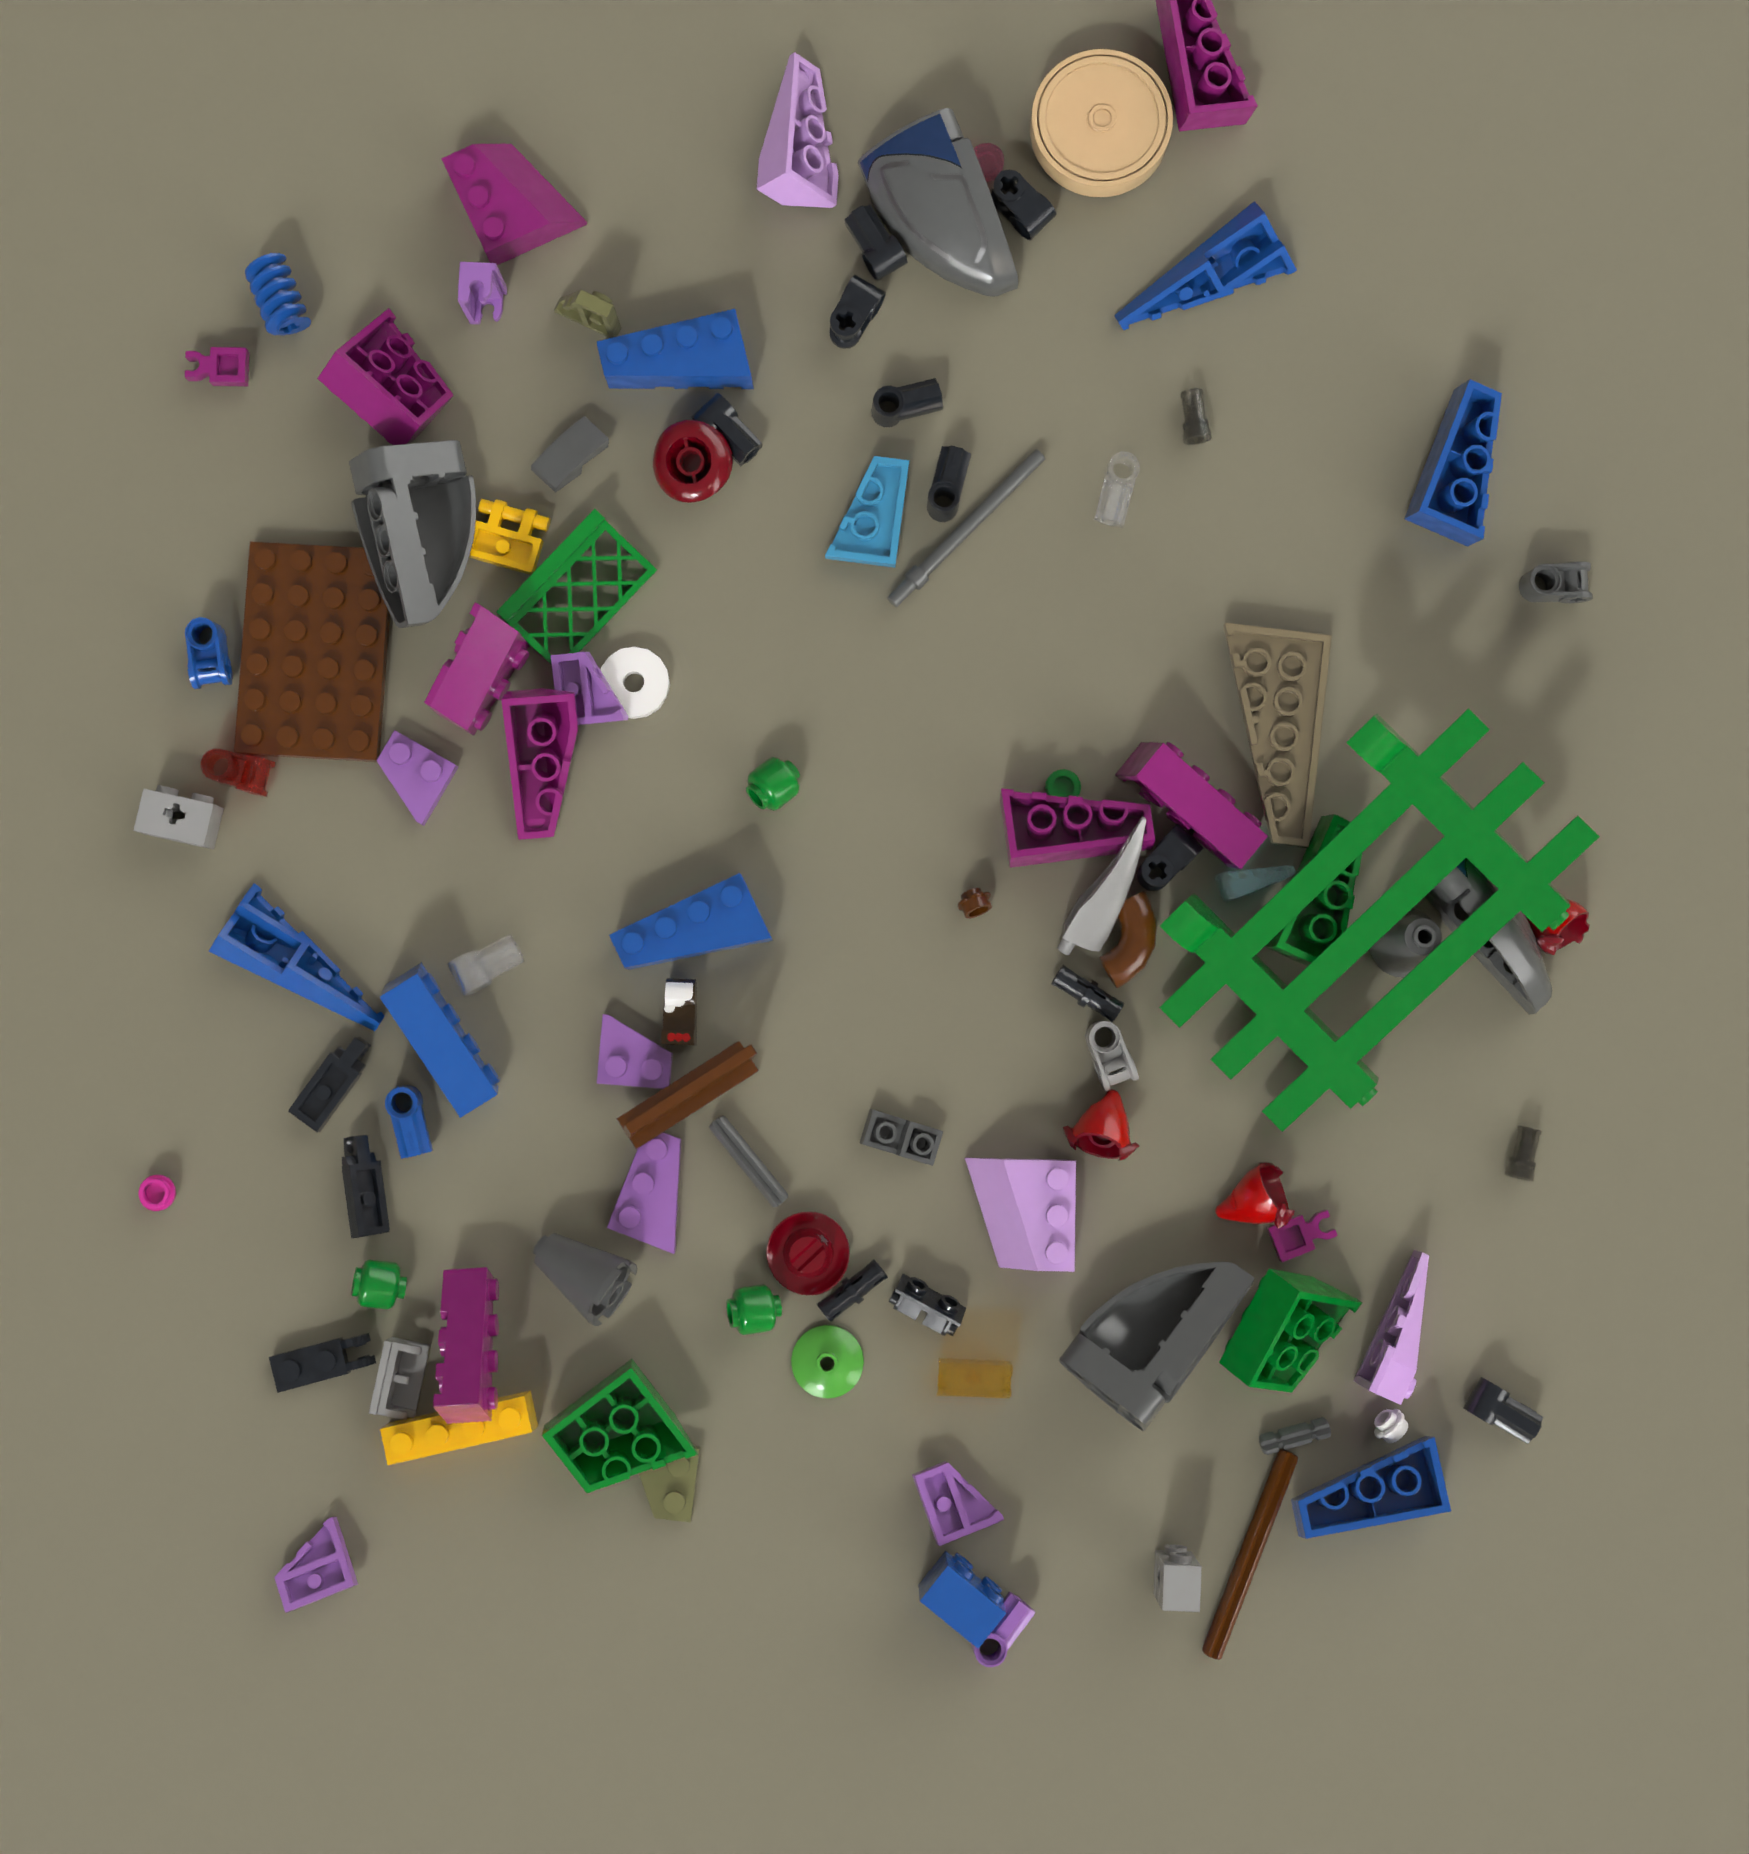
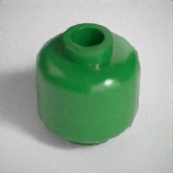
M771 757L749 773L748 786L746 787L747 794L760 809L767 808L775 811L799 793L798 778L800 773L791 761L786 760L783 762L779 758Z
M367 1260L361 1268H355L351 1296L357 1297V1302L362 1307L391 1309L395 1305L397 1298L404 1299L407 1277L400 1276V1267L397 1263Z
M765 1284L738 1288L733 1292L732 1298L727 1299L726 1302L730 1327H736L742 1335L768 1332L775 1327L776 1317L782 1316V1305L779 1295H773L770 1288Z

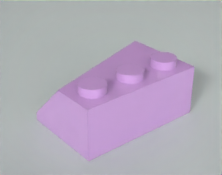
M965 1158L998 1266L1000 1268L1033 1271L1075 1272L1076 1161L1067 1159Z

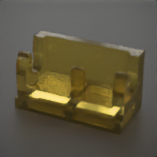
M938 1358L937 1396L1010 1398L1012 1393L1011 1377L1013 1365L1011 1361Z

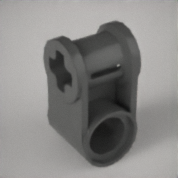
M1579 561L1560 564H1540L1522 576L1519 581L1520 594L1527 601L1534 603L1561 602L1571 604L1590 601L1593 599V594L1588 589V571L1591 570V563ZM1535 576H1539L1544 580L1545 590H1541L1536 586Z

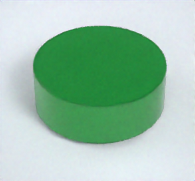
M1060 769L1048 777L1044 790L1050 796L1078 797L1081 791V783L1075 773L1070 770Z

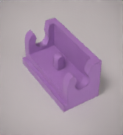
M460 262L458 302L469 323L480 325L483 316L481 311L483 306L487 304L494 306L493 318L496 322L499 321L503 311V295H507V286L496 263Z

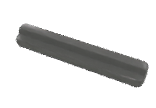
M720 1116L714 1120L709 1126L710 1130L771 1206L778 1207L788 1198V1193L725 1116Z

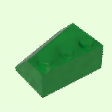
M1269 1268L1266 1275L1261 1278L1258 1290L1250 1305L1244 1310L1242 1320L1233 1337L1227 1342L1225 1352L1219 1363L1248 1387L1292 1393L1319 1359V1347L1329 1337L1335 1339L1342 1330L1338 1323L1349 1309L1355 1313L1362 1305V1302L1312 1276Z
M630 1359L547 1422L542 1432L543 1438L586 1493L627 1480L630 1476L664 1467L667 1463L698 1455L697 1450L674 1412L633 1359Z

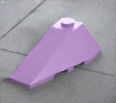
M796 52L789 56L759 157L757 190L785 206L832 208L837 205L839 175L837 164L831 163L828 146L833 144L831 132L825 131L822 113L827 110L821 73L819 68Z
M1417 1250L1413 1251L1354 1378V1382L1367 1390L1400 1405L1404 1398L1408 1399L1411 1396L1416 1385L1414 1375L1417 1370L1429 1255Z

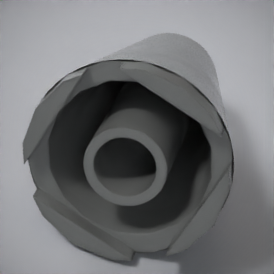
M1412 908L1369 949V953L1383 972L1394 977L1404 978L1441 943L1442 934L1438 925L1426 913Z
M553 1233L549 1237L544 1235L537 1242L533 1250V1254L536 1255L534 1263L593 1326L602 1324L598 1320L602 1315L609 1318L617 1310L632 1286L627 1281L630 1272L634 1275L637 1273V1265L632 1261L557 1233Z

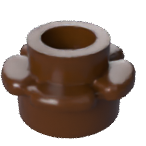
M980 888L967 890L961 895L962 900L958 903V908L960 911H963L965 918L981 916L992 908L989 901L991 894L989 892H982Z

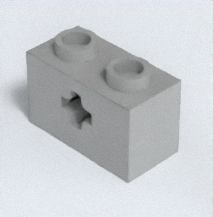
M157 785L156 791L143 789L133 831L214 850L224 808L213 804V797L192 793L191 799L178 796L179 790ZM175 812L186 813L185 818L174 819Z
M1165 1545V1550H1155L1153 1594L1164 1611L1200 1612L1202 1566L1193 1553L1187 1551L1186 1546Z

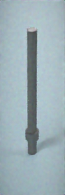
M1035 449L919 566L914 565L904 575L906 579L887 597L889 602L893 606L898 607L915 589L920 590L929 581L928 576L1045 460L1044 455Z

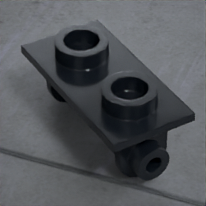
M902 1274L897 1288L893 1291L888 1301L894 1305L893 1309L914 1320L917 1319L921 1310L927 1312L922 1324L943 1336L946 1333L950 1336L954 1335L958 1326L960 1327L966 1311V1307L962 1306L954 1297L942 1295L929 1288L921 1279L916 1277L910 1278L905 1274Z

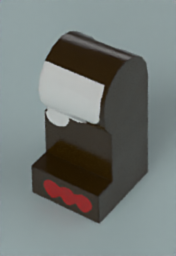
M667 978L661 1044L696 1046V979Z

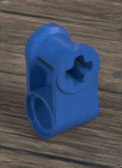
M198 617L192 619L185 628L188 675L192 687L200 689L203 684L222 682L224 685H231L233 674L228 655L225 630L207 618ZM210 627L213 632L211 640L206 644H201L199 640L201 631Z

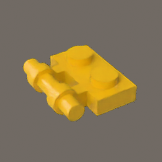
M481 499L478 512L490 516L488 523L476 520L474 540L469 558L532 575L536 570L544 543L542 539L531 536L532 531L536 528L547 532L551 519L538 515L537 510L526 508L524 511L510 507L507 502L496 499L492 502ZM508 520L520 524L518 532L501 528L502 522Z

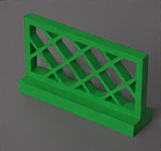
M594 509L496 613L505 623L517 630L525 641L551 664V654L548 652V637H569V653L580 652L655 574L657 569L605 520V517ZM605 531L617 543V556H596L595 542ZM591 547L592 556H582ZM621 547L631 556H621ZM577 561H592L593 581L571 582V567ZM596 561H617L618 581H597ZM621 561H637L646 572L637 581H622ZM567 572V582H558ZM593 586V607H572L571 587ZM597 586H618V601L613 606L597 607ZM622 586H632L622 596ZM552 587H568V607L547 608L546 593ZM542 598L543 608H533ZM598 611H608L598 621ZM543 612L544 633H528L518 623L527 613ZM547 612H568L569 632L548 633ZM572 612H594L593 628L589 632H573ZM573 637H583L573 648ZM534 638H544V647Z

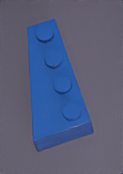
M735 309L596 341L609 389H655V387H674V389H688V387H709V389L741 387V389H754Z
M1471 379L1454 389L1404 518L1405 520L1467 547L1484 539L1485 526H1483L1484 512L1488 508L1489 494H1487L1489 474L1492 473L1493 469L1492 448L1493 441L1497 437L1502 393Z
M741 873L609 935L624 968L628 970L773 941Z
M421 962L386 984L380 994V999L461 1118L498 1095L499 1087L497 1083L500 1082V1078L490 1063L486 1065L483 1063L478 1055L480 1052L478 1044L470 1033L465 1034L459 1024L461 1020L450 1003H446L440 993L441 990L437 982L427 972Z
M1433 1436L1421 1437L1291 1499L1298 1536L1305 1539L1451 1512L1437 1445Z

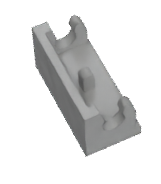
M391 1337L384 1341L369 1414L404 1420L407 1417L414 1418L416 1416L431 1345Z

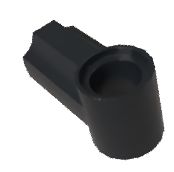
M870 204L856 208L845 218V225L861 249L863 261L876 281L908 263L906 254L894 235L890 236Z
M936 378L901 387L883 386L879 388L874 395L871 409L874 421L882 427H893L901 420L943 410L944 406L939 383ZM884 401H890L896 405L897 409L893 412H885L880 408L879 404Z
M716 393L691 418L692 420L707 423L717 429L727 440L733 459L741 467L757 455V452L762 448V443L738 419L739 416L732 405L721 394Z
M952 445L941 447L927 501L928 514L933 520L938 522L950 521L958 512L960 497L971 459V453L963 448ZM939 496H946L952 500V504L948 507H941L934 500Z
M1481 1377L1463 1409L1492 1426L1493 1424L1499 1426L1528 1444L1540 1431L1543 1417L1526 1405L1509 1397L1510 1393Z

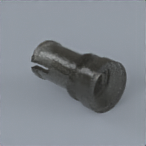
M1198 388L1189 389L1190 395L1185 390L1180 394L1185 421L1182 425L1183 441L1187 445L1206 443L1212 439L1209 420L1205 416L1203 390Z
M1518 1126L1513 1155L1509 1157V1164L1505 1169L1504 1175L1534 1182L1536 1167L1534 1160L1542 1131Z

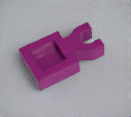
M210 347V356H204L197 351H186L185 358L189 362H199V367L194 371L185 370V378L188 381H201L209 377V382L213 386L248 387L250 352L247 348Z
M1324 1209L1316 1212L1308 1222H1305L1303 1215L1299 1214L1292 1217L1286 1226L1279 1229L1275 1224L1266 1227L1280 1262L1315 1250L1316 1248L1312 1241L1314 1239H1331L1338 1236L1333 1228L1326 1232H1322L1319 1229V1222L1330 1217L1328 1210Z

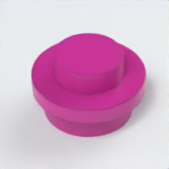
M164 1175L147 1177L139 1187L138 1195L140 1202L151 1211L167 1209L172 1205L176 1197V1187L173 1181Z

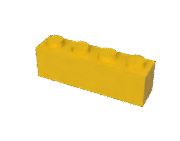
M530 1390L499 1397L497 1409H492V1421L447 1424L438 1412H433L414 1418H407L406 1420L390 1422L382 1427L380 1431L387 1465H392L532 1433L538 1427Z

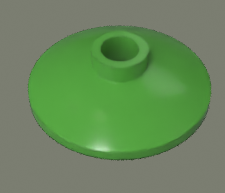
M821 1325L805 1332L797 1341L791 1358L792 1371L798 1384L809 1394L820 1398H835L850 1391L860 1379L864 1364L863 1352L856 1338L847 1330L834 1325ZM823 1357H831L834 1360L833 1368L829 1370L823 1369L820 1365L821 1359Z

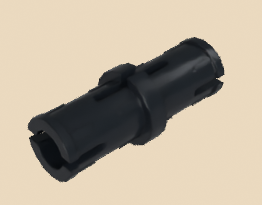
M1065 965L1061 966L1051 983L1053 986L1058 987L1077 999L1078 1005L1090 1007L1111 1022L1116 1019L1124 1006V1002L1097 987L1098 983L1091 980L1089 982Z
M873 1259L850 1279L847 1277L841 1281L842 1285L821 1302H818L817 1305L825 1317L832 1322L855 1302L860 1304L864 1300L863 1296L883 1280H886L888 1276Z

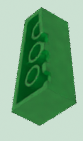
M1336 814L1321 816L1296 874L1351 821ZM1362 853L1265 947L1308 966L1335 941L1348 926L1350 909H1353L1355 895H1353L1356 876L1359 875Z

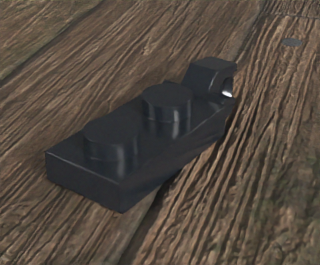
M354 1037L346 1050L340 1046L334 1052L329 1053L288 1112L314 1131L321 1132L363 1074L361 1072L366 1065L361 1060L371 1047V1044L361 1037Z
M368 1135L344 1138L345 1157H342V1174L351 1238L387 1233L390 1227L381 1160L376 1161L374 1152L370 1153Z

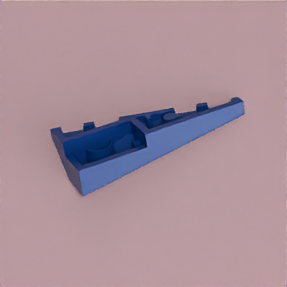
M1254 201L1114 316L1122 329L1126 330L1129 329L1130 324L1147 318L1153 321L1162 318V313L1177 308L1186 310L1233 294V289L1251 283L1260 285L1266 283V278L1281 273L1289 275L1297 271L1285 246L1278 239L1265 212Z
M253 884L218 934L208 952L375 1031L385 1015L382 1012L377 1014L362 999L363 992L357 986L352 989L340 977V969L303 931L298 933L284 919L285 913L280 907L273 908L261 896L262 889L258 885Z

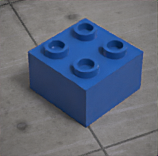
M945 1550L919 1583V1600L979 1649L1006 1615L1004 1597L1000 1594L1002 1589L987 1576L982 1580L977 1577L972 1571L973 1565L962 1555L956 1553L952 1556Z

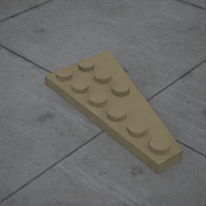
M1225 623L1223 625L1270 843L1308 848L1332 635Z

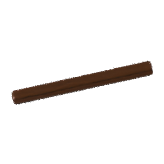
M1280 1449L1277 1453L1202 1647L1204 1654L1210 1658L1220 1660L1226 1649L1298 1462V1456L1290 1451Z

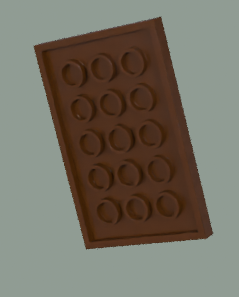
M250 541L234 753L239 755L377 762L381 746L390 613L377 586L364 548Z

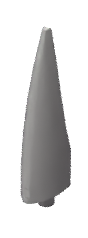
M1141 817L1116 857L1097 880L1079 897L1065 920L1062 930L1063 939L1057 947L1063 954L1070 955L1075 945L1091 951L1099 952L1102 949L1125 903L1135 875L1147 821L1145 817Z

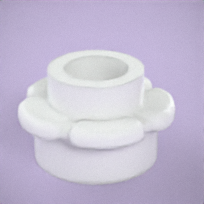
M1386 1409L1380 1412L1374 1421L1376 1426L1374 1430L1375 1436L1379 1439L1383 1438L1387 1443H1394L1401 1439L1409 1426L1408 1422L1404 1419V1414L1399 1409Z

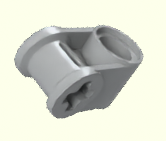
M1103 1020L1090 1024L1086 1030L1085 1039L1094 1061L1093 1064L1104 1092L1110 1091L1111 1086L1128 1079L1138 1080L1139 1076L1136 1066L1126 1048L1119 1028L1112 1022ZM1105 1026L1110 1029L1112 1040L1106 1047H1099L1094 1040V1035L1097 1029ZM1123 1067V1069L1109 1074L1110 1072Z

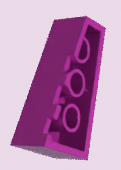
M1001 788L1000 804L1009 868L1118 854L1142 816L1147 821L1141 851L1151 850L1155 842L1149 804L1113 800L1096 801L1077 796L1059 797L1050 796L1047 793L1014 792L1013 789Z

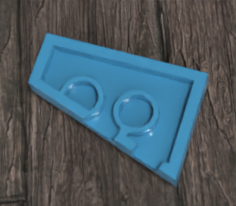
M873 457L855 494V498L825 554V559L896 567L909 460Z

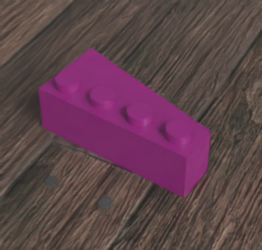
M1156 0L1179 132L1246 124L1258 105L1254 96L1249 95L1244 84L1246 78L1241 67L1237 66L1229 49L1231 44L1226 33L1223 34L1216 20L1218 14L1212 1Z
M1141 742L1116 772L1115 776L1124 783L1127 780H1133L1141 787L1139 795L1147 802H1152L1160 808L1165 806L1169 809L1166 812L1168 819L1175 824H1179L1186 831H1189L1190 828L1195 830L1192 838L1230 868L1242 869L1268 837L1260 829L1262 823L1249 812L1245 811L1242 813L1234 806L1236 800L1221 788L1216 790L1208 783L1210 777L1202 769L1195 765L1190 767L1181 759L1184 754L1170 742H1166V744Z
M487 1267L443 1270L440 1313L442 1320H447V1326L441 1327L438 1334V1345L440 1354L444 1357V1363H436L435 1378L438 1381L441 1394H434L433 1407L447 1424L492 1421V1409H497L498 1391L497 1387H492V1373L498 1372L497 1350H493V1337L498 1336L499 1320L498 1315L493 1314V1301L499 1300V1282L497 1278L493 1279L494 1277Z

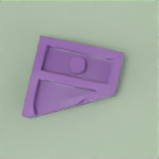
M590 652L551 655L554 690L575 693L578 725L628 720V714Z
M395 730L377 759L378 764L415 820L425 826L457 771L458 766Z
M603 1014L597 1084L661 1089L669 1086L673 1053L616 1020L614 1017Z
M945 1461L912 1474L937 1545H944L1004 1520L1003 1515L948 1462Z
M337 1517L327 1519L318 1533L310 1541H307L299 1549L296 1557L290 1563H287L274 1577L285 1613L358 1585Z

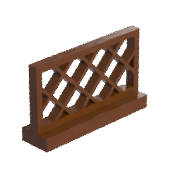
M738 1041L617 1118V1121L637 1150L757 1073L759 1070L752 1061L757 1052L752 1044L744 1048L741 1042Z

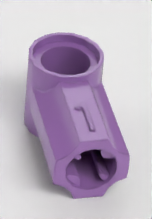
M1010 1591L1003 1600L1006 1615L987 1637V1639H995L999 1642L997 1651L993 1654L985 1655L980 1652V1648L978 1649L971 1644L976 1659L985 1667L999 1666L1005 1660L1008 1649L1036 1613L1022 1599Z

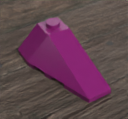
M544 688L506 691L501 701L518 840L554 837L578 732L575 693Z

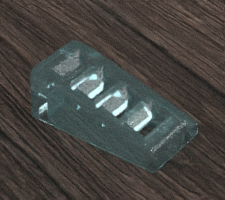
M1288 865L1228 871L1214 876V880L1223 902L1228 903L1294 876L1296 871L1293 866Z

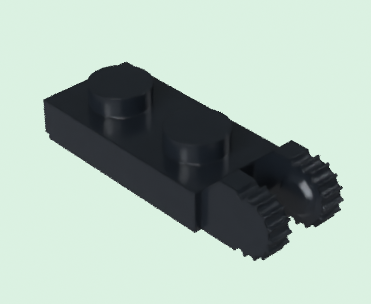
M369 1333L347 1339L340 1337L269 1357L277 1393L351 1373V1370L375 1364V1355H365L358 1357L356 1360L348 1361L345 1349L365 1345L371 1341Z

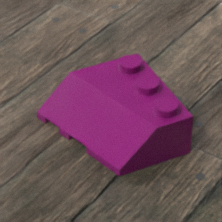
M511 143L472 144L441 158L490 263L500 265L587 225V221Z
M388 308L337 349L317 379L382 435L387 442L392 445L410 444L422 433L454 395L430 362L419 358L412 348L415 342L408 333L402 334L393 323L396 316Z
M476 602L469 613L475 617L471 627L465 631H460L454 642L456 644L454 660L448 659L443 664L424 701L438 715L473 736L477 730L482 731L487 726L492 716L490 709L496 699L499 701L510 688L511 682L508 680L515 669L520 670L529 657V652L527 651L529 644L522 635Z

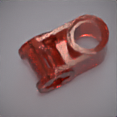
M215 748L203 755L200 764L202 773L207 778L219 784L262 797H267L268 795L266 785L270 770L276 766V762L268 759ZM221 758H226L228 761L227 771L222 775H215L213 770L215 762Z

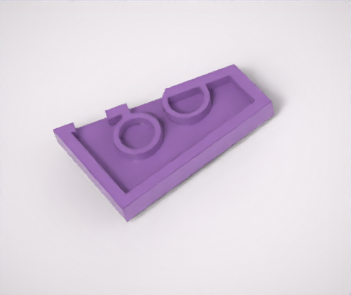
M663 1132L637 1149L607 1228L675 1254L681 1138Z

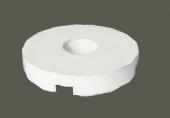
M639 647L620 649L610 655L601 667L602 674L628 714V718L647 717L659 710L664 703L670 688L668 670L660 657L650 650ZM631 674H639L644 678V685L637 692H630L625 689V679Z

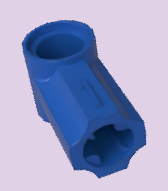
M402 1085L392 1089L385 1099V1108L391 1116L401 1159L433 1151L422 1108L423 1096L416 1087L411 1085ZM400 1092L407 1093L412 1098L413 1105L408 1112L401 1111L396 1105V1097Z

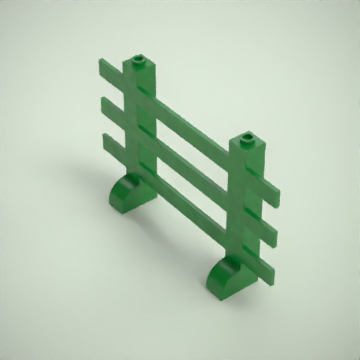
M1469 708L1420 755L1378 714H1375L1346 743L1371 767L1381 773L1390 784L1236 934L1195 893L1187 898L1160 925L1180 946L1191 953H1196L1205 962L1159 1007L1179 1028L1225 984L1256 1014L1210 1059L1230 1080L1277 1036L1308 1066L1262 1110L1282 1132L1329 1088L1350 1109L1357 1103L1361 1106L1368 1103L1378 1092L1374 1087L1377 1085L1379 1078L1360 1059L1516 914L1521 911L1541 932L1548 926L1552 930L1556 929L1570 915L1566 912L1570 907L1569 901L1550 883L1600 836L1577 815L1527 861L1500 835L1496 829L1545 782L1524 762H1521L1473 808L1441 776L1490 730ZM1413 804L1444 837L1294 980L1286 985L1256 954ZM1467 858L1498 890L1339 1038L1309 1006L1453 869Z

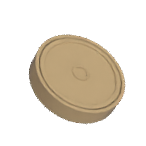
M1093 49L1074 54L1057 64L1046 75L1036 92L1030 120V138L1035 156L1044 171L1055 182L1074 193L1089 197H1111L1126 193L1144 183L1156 171L1165 155L1173 127L1171 100L1159 76L1147 64L1130 54L1111 49Z

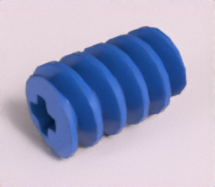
M269 253L251 262L245 269V277L250 282V290L255 295V303L260 308L262 319L265 320L267 332L280 336L298 333L311 325V319L309 317H300L307 309L304 304H296L301 300L302 296L299 291H291L296 287L297 283L293 278H286L292 272L289 266L281 265L286 261V256L281 253Z

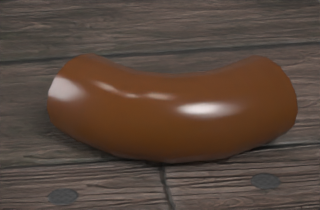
M1145 891L1125 900L1118 916L1121 925V937L1112 950L1099 957L1106 973L1116 988L1129 982L1145 968L1156 946L1157 921Z

